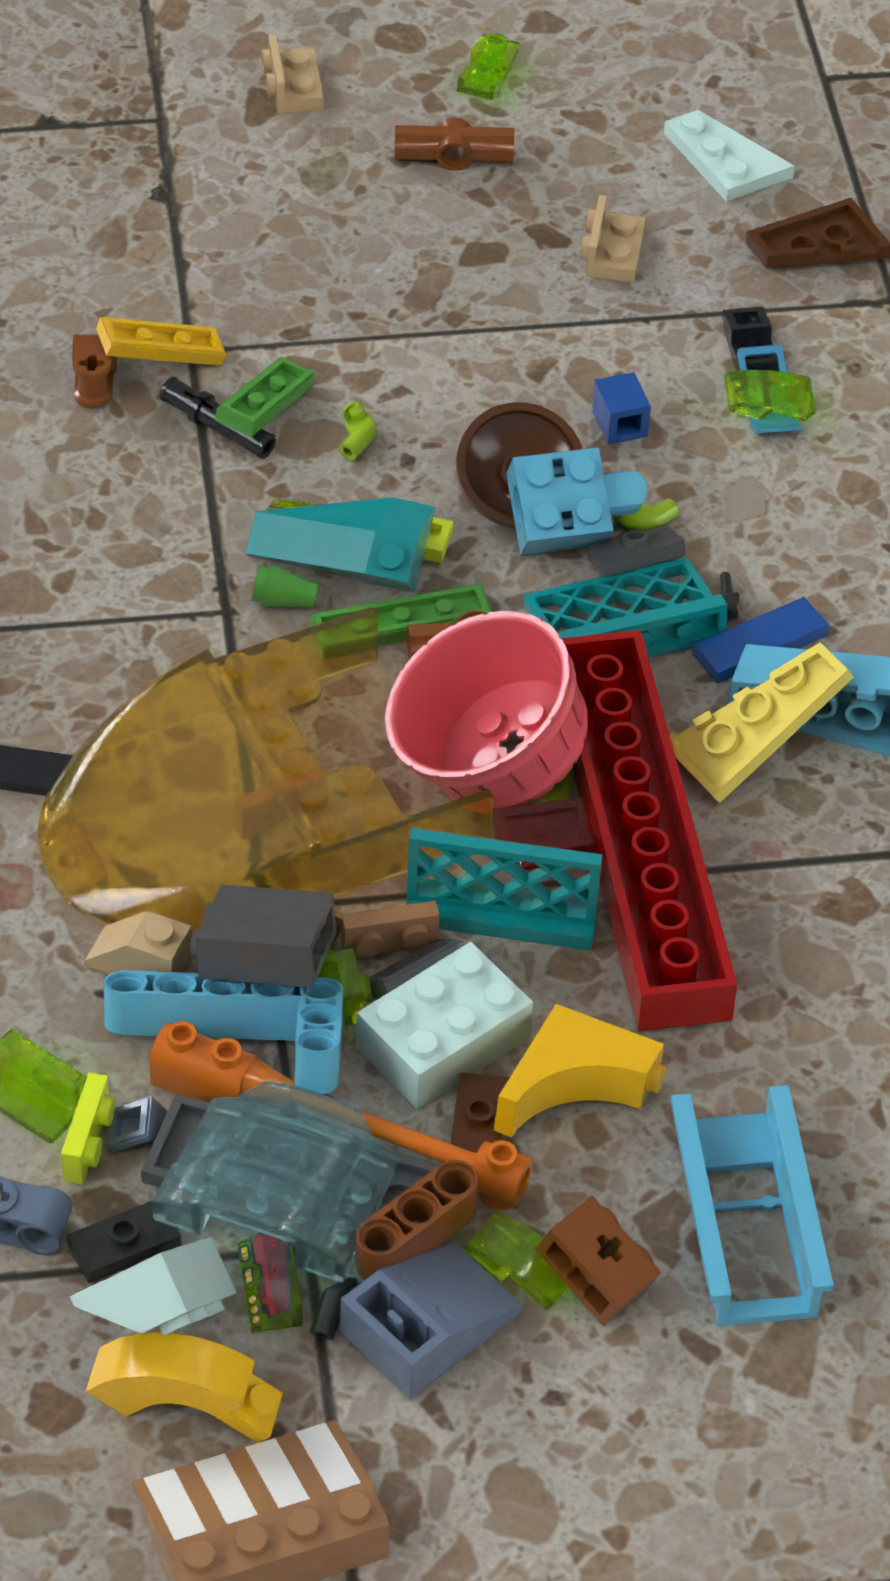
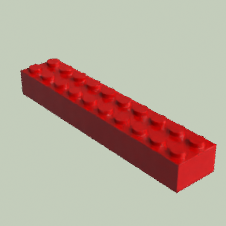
M641 630L562 638L573 660L576 681L586 703L588 719L585 744L577 762L573 763L572 769L593 853L602 854L600 882L637 1031L732 1021L738 985Z

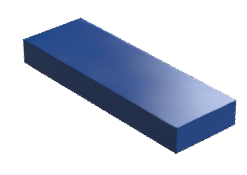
M802 597L695 643L693 646V656L715 682L720 683L733 677L746 644L800 648L827 636L829 624L805 597Z

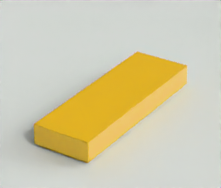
M100 317L96 327L106 356L222 366L227 356L215 327Z

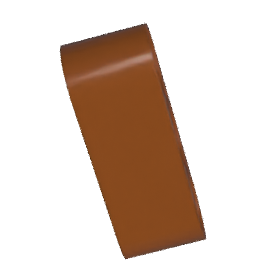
M459 1160L446 1161L440 1164L361 1224L356 1234V1268L362 1279L366 1280L381 1268L437 1248L475 1217L479 1179L473 1166ZM411 1221H421L422 1223H414ZM378 1249H380V1250H385V1251H384V1252H376V1251H373V1250H378Z

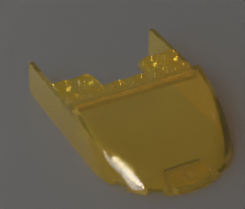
M374 607L217 658H214L210 650L206 649L179 663L148 683L121 704L94 730L77 749L53 783L44 799L39 816V850L44 868L56 890L81 914L84 915L88 912L109 925L139 913L150 911L191 925L193 934L195 929H200L204 921L206 904L213 902L221 884L333 893L335 898L408 872V848L411 828L491 839L494 797L489 790H483L413 815H405L399 810L381 778L372 768L355 764L325 773L290 713L309 707L320 699L322 679L374 663L378 660L379 614ZM420 847L421 850L433 859L444 855L439 849Z

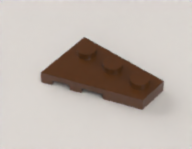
M852 198L747 231L746 245L765 268L890 258V242Z

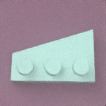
M700 110L665 121V136L726 202L793 178L795 167L793 164Z

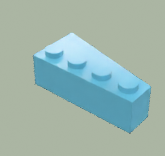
M746 644L731 680L728 704L734 701V694L747 686L750 689L759 686L770 679V672L808 649ZM831 652L851 672L854 678L797 731L890 756V657Z

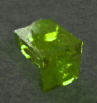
M353 948L338 951L329 950L318 977L331 978L342 984L344 989L345 1026L357 1024V1012L364 1008V1003L372 1002L368 974L359 975Z

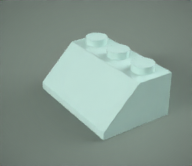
M208 1237L161 1252L70 1296L74 1307L141 1334L159 1327L164 1336L224 1311L225 1308L221 1301L237 1292L212 1237Z

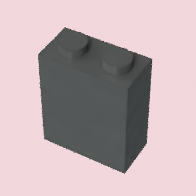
M221 884L213 902L206 904L204 921L200 929H195L191 937V956L198 959L199 978L313 988L336 936L334 895L327 892Z

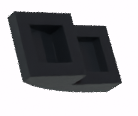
M763 306L722 310L725 334L739 379H741V373L737 357L738 349L773 345L771 341L772 325ZM776 355L745 357L749 378L780 375Z

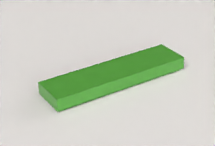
M479 583L310 614V626L322 657L407 641V625L457 622L460 615L467 611L478 610L489 613L492 612L483 586Z

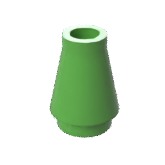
M270 564L269 568L258 566L251 601L262 603L261 607H305L313 609L318 583L305 580Z

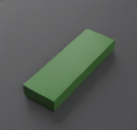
M279 357L217 407L215 420L252 437L312 388L316 373L290 360Z

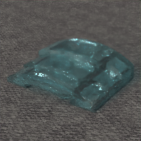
M266 1081L237 1097L212 1098L196 1131L192 1132L177 1163H172L152 1202L153 1220L201 1235L209 1217L212 1216L295 1244L296 1268L338 1282H344L356 1257V1234L358 1228L377 1212L399 1166V1159L375 1142L361 1110L311 1090L280 1082Z

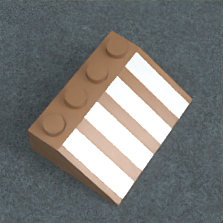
M336 1420L133 1481V1487L167 1581H316L389 1558L390 1524L371 1478Z

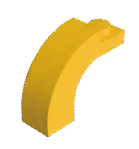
M161 1332L131 1334L100 1347L85 1391L126 1417L156 1404H179L193 1407L213 1415L256 1443L271 1437L283 1394L252 1374L255 1361L248 1356L203 1338L177 1333H169L163 1336Z

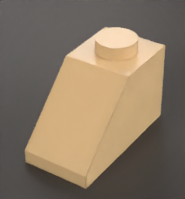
M145 911L106 925L86 957L85 966L106 974L127 970L187 972L193 962L190 949L191 925L150 911Z

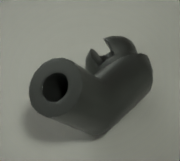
M347 1277L325 1289L309 1331L312 1335L326 1340H334L340 1322L341 1298L361 1284L358 1283L357 1278Z

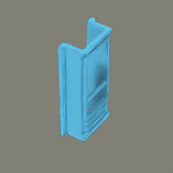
M789 1085L769 1087L765 1113L696 1119L691 1093L671 1095L670 1102L710 1302L714 1303L716 1313V1326L818 1318L822 1292L833 1291L834 1284ZM773 1168L779 1197L765 1195L762 1199L713 1203L707 1173ZM776 1206H781L800 1296L731 1302L732 1294L715 1212L753 1208L772 1210Z

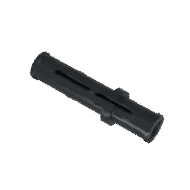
M174 376L170 377L163 384L160 391V399L187 414L189 421L197 425L204 424L227 439L257 455L260 459H265L273 451L276 444V436L261 429L254 436L249 437L216 421L217 407L221 404L215 401L214 395L207 391L199 392Z

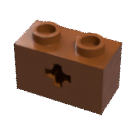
M593 1196L551 1228L535 1249L603 1326L643 1295L662 1273L654 1264L650 1253L642 1246L637 1245L620 1227L619 1221L613 1212L606 1207H602Z

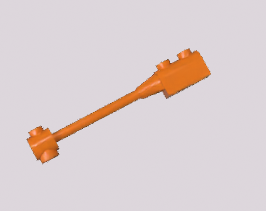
M178 1021L173 1024L167 1022L159 1031L151 1050L150 1083L170 1092L244 1111L249 1101L290 1108L295 1106L443 1163L451 1160L464 1161L476 1170L479 1179L478 1192L480 1199L491 1209L505 1210L518 1205L528 1186L534 1159L517 1153L516 1147L508 1141L499 1140L493 1143L484 1141L478 1152L474 1153L325 1096L305 1093L296 1087L292 1079L261 1061L258 1055L242 1050L240 1043L235 1039H212L197 1033L195 1026L189 1022Z

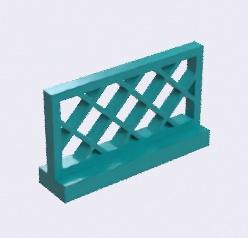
M688 557L646 566L610 577L602 576L523 594V606L528 614L542 618L543 621L551 625L556 631L560 627L567 629L557 632L561 638L641 630L648 658L692 648L695 643L727 630L726 601L721 594L713 596ZM681 574L686 579L683 584L664 580L665 578ZM635 585L645 589L640 594L625 590L624 588ZM655 591L673 595V598L670 601H666L652 596ZM590 595L604 597L600 603L582 599ZM684 599L691 600V601L682 603V601H683ZM614 601L630 604L632 607L629 611L611 607ZM553 604L562 608L556 613L540 607ZM643 608L649 610V611L641 612ZM575 610L590 614V617L586 621L569 615ZM601 618L608 619L606 621L599 622Z
M411 828L408 848L406 905L436 900L440 915L439 929L592 951L598 916L602 854ZM420 847L439 849L444 855L433 859L421 850ZM473 854L484 855L492 861L480 866L469 856ZM521 861L534 862L540 868L528 873L517 863ZM456 863L467 873L456 878L445 868ZM577 868L590 870V873L575 879L565 870ZM504 870L515 880L502 884L493 875ZM432 875L436 879H429L426 877ZM552 877L562 886L550 891L540 882ZM477 882H480L483 886H478V885H473V884H475V883H477ZM524 889H527V890H529L531 893L521 892V891L524 890ZM574 895L578 899H571L569 897Z

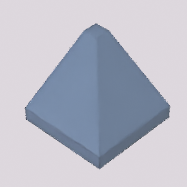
M153 1096L116 1107L113 1121L110 1127H108L106 1150L109 1153H113L152 1141L159 1132L167 1110Z

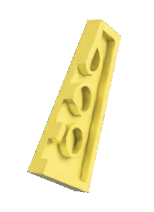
M821 642L770 672V679L754 689H750L747 686L734 694V701L712 714L708 710L693 719L695 725L677 736L674 732L669 734L676 759L719 804L854 678L851 672Z

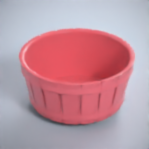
M514 611L489 612L487 615L483 613L469 617L456 623L457 625L450 626L441 631L411 657L404 666L405 669L400 672L390 692L391 698L387 702L385 723L387 724V738L391 747L400 760L407 764L414 773L439 787L449 798L463 806L476 810L482 809L483 811L495 812L526 805L531 800H536L554 788L556 783L559 784L573 768V763L577 762L583 750L588 730L586 703L576 681L573 660L557 631L547 622H542L540 618L527 613H515ZM517 733L518 738L524 739V742L516 745L515 749L508 753L507 748L501 747L503 742L509 741L510 734Z

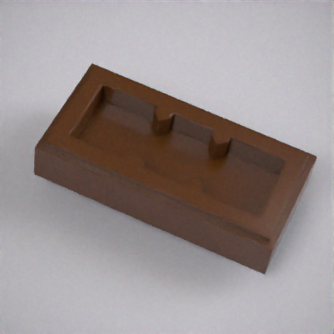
M460 1072L451 1144L477 1153L484 1141L493 1143L502 1140L503 1134L494 1131L498 1097L509 1077Z

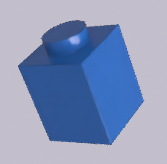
M635 372L594 380L592 412L607 444L648 437L651 405Z

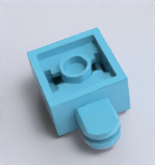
M599 447L513 457L506 473L520 556L583 549L590 545L608 541L613 532L611 516L636 513L640 510L647 496V484L639 472L629 470L603 474Z

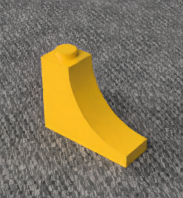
M555 1004L499 1094L494 1131L513 1137L515 1132L534 1115L557 1105L577 1101H606L641 1109L650 1092L658 1094L665 1080L667 1066L661 1064L665 1044Z

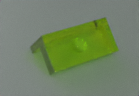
M11 1028L0 1039V1112L47 1143H53L71 1125L87 1076Z

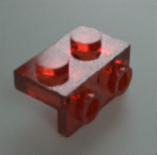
M585 797L497 808L491 812L495 840L593 853L598 845L596 835H591ZM521 861L517 863L526 871L539 868L534 862Z

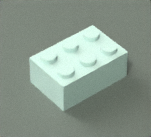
M469 942L358 1011L356 1048L416 1110H419L458 1085L460 1072L475 1074L531 1038L533 1001L472 942Z

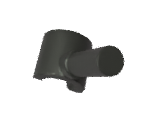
M723 572L720 574L721 595L727 603V620L736 619L739 617L736 605L739 603L740 597L738 592L732 590L731 574Z

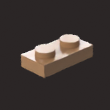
M436 900L342 914L341 946L344 958L373 957L382 953L407 949L419 950L439 939L440 915Z

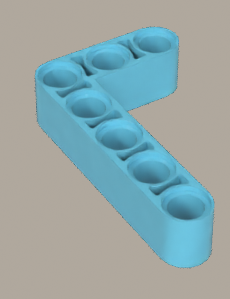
M117 971L109 974L104 979V1025L108 1031L115 1034L157 1036L167 1022L173 1024L178 1021H186L195 1026L197 1033L210 1038L295 1041L294 1082L296 1087L300 1091L309 1094H326L334 1091L339 1085L344 989L338 981L325 977H317L314 987L309 988L199 978V973Z

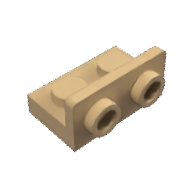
M276 34L268 35V49L261 50L263 73H270L266 74L267 97L275 98L277 113L324 110V95L314 48H295L279 51Z
M599 195L596 209H589L587 215L586 233H591V236L583 235L580 259L587 260L586 277L635 283L646 218L627 214L606 213L607 196Z

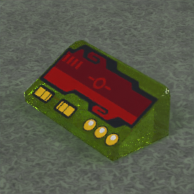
M288 1222L276 1224L238 1242L237 1250L251 1333L303 1326L302 1300Z

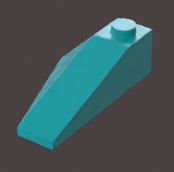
M389 497L256 511L245 554L415 593L436 508L431 505Z

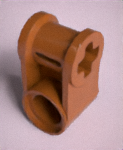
M74 334L73 371L76 374L75 400L79 405L88 408H98L107 405L112 399L114 372L117 370V357L106 356L98 334Z

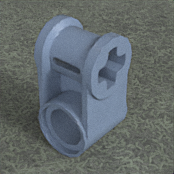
M0 1176V1244L23 1248L36 1254L47 1255L56 1252L73 1207L71 1198L63 1191L54 1187L31 1185Z

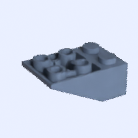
M455 1242L381 1268L343 1296L340 1302V1333L411 1399L524 1311V1305Z

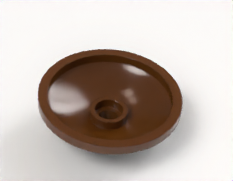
M525 402L501 404L479 415L463 434L456 455L457 479L464 496L476 511L494 523L515 528L506 474L513 457L581 450L583 448L570 425L553 411Z

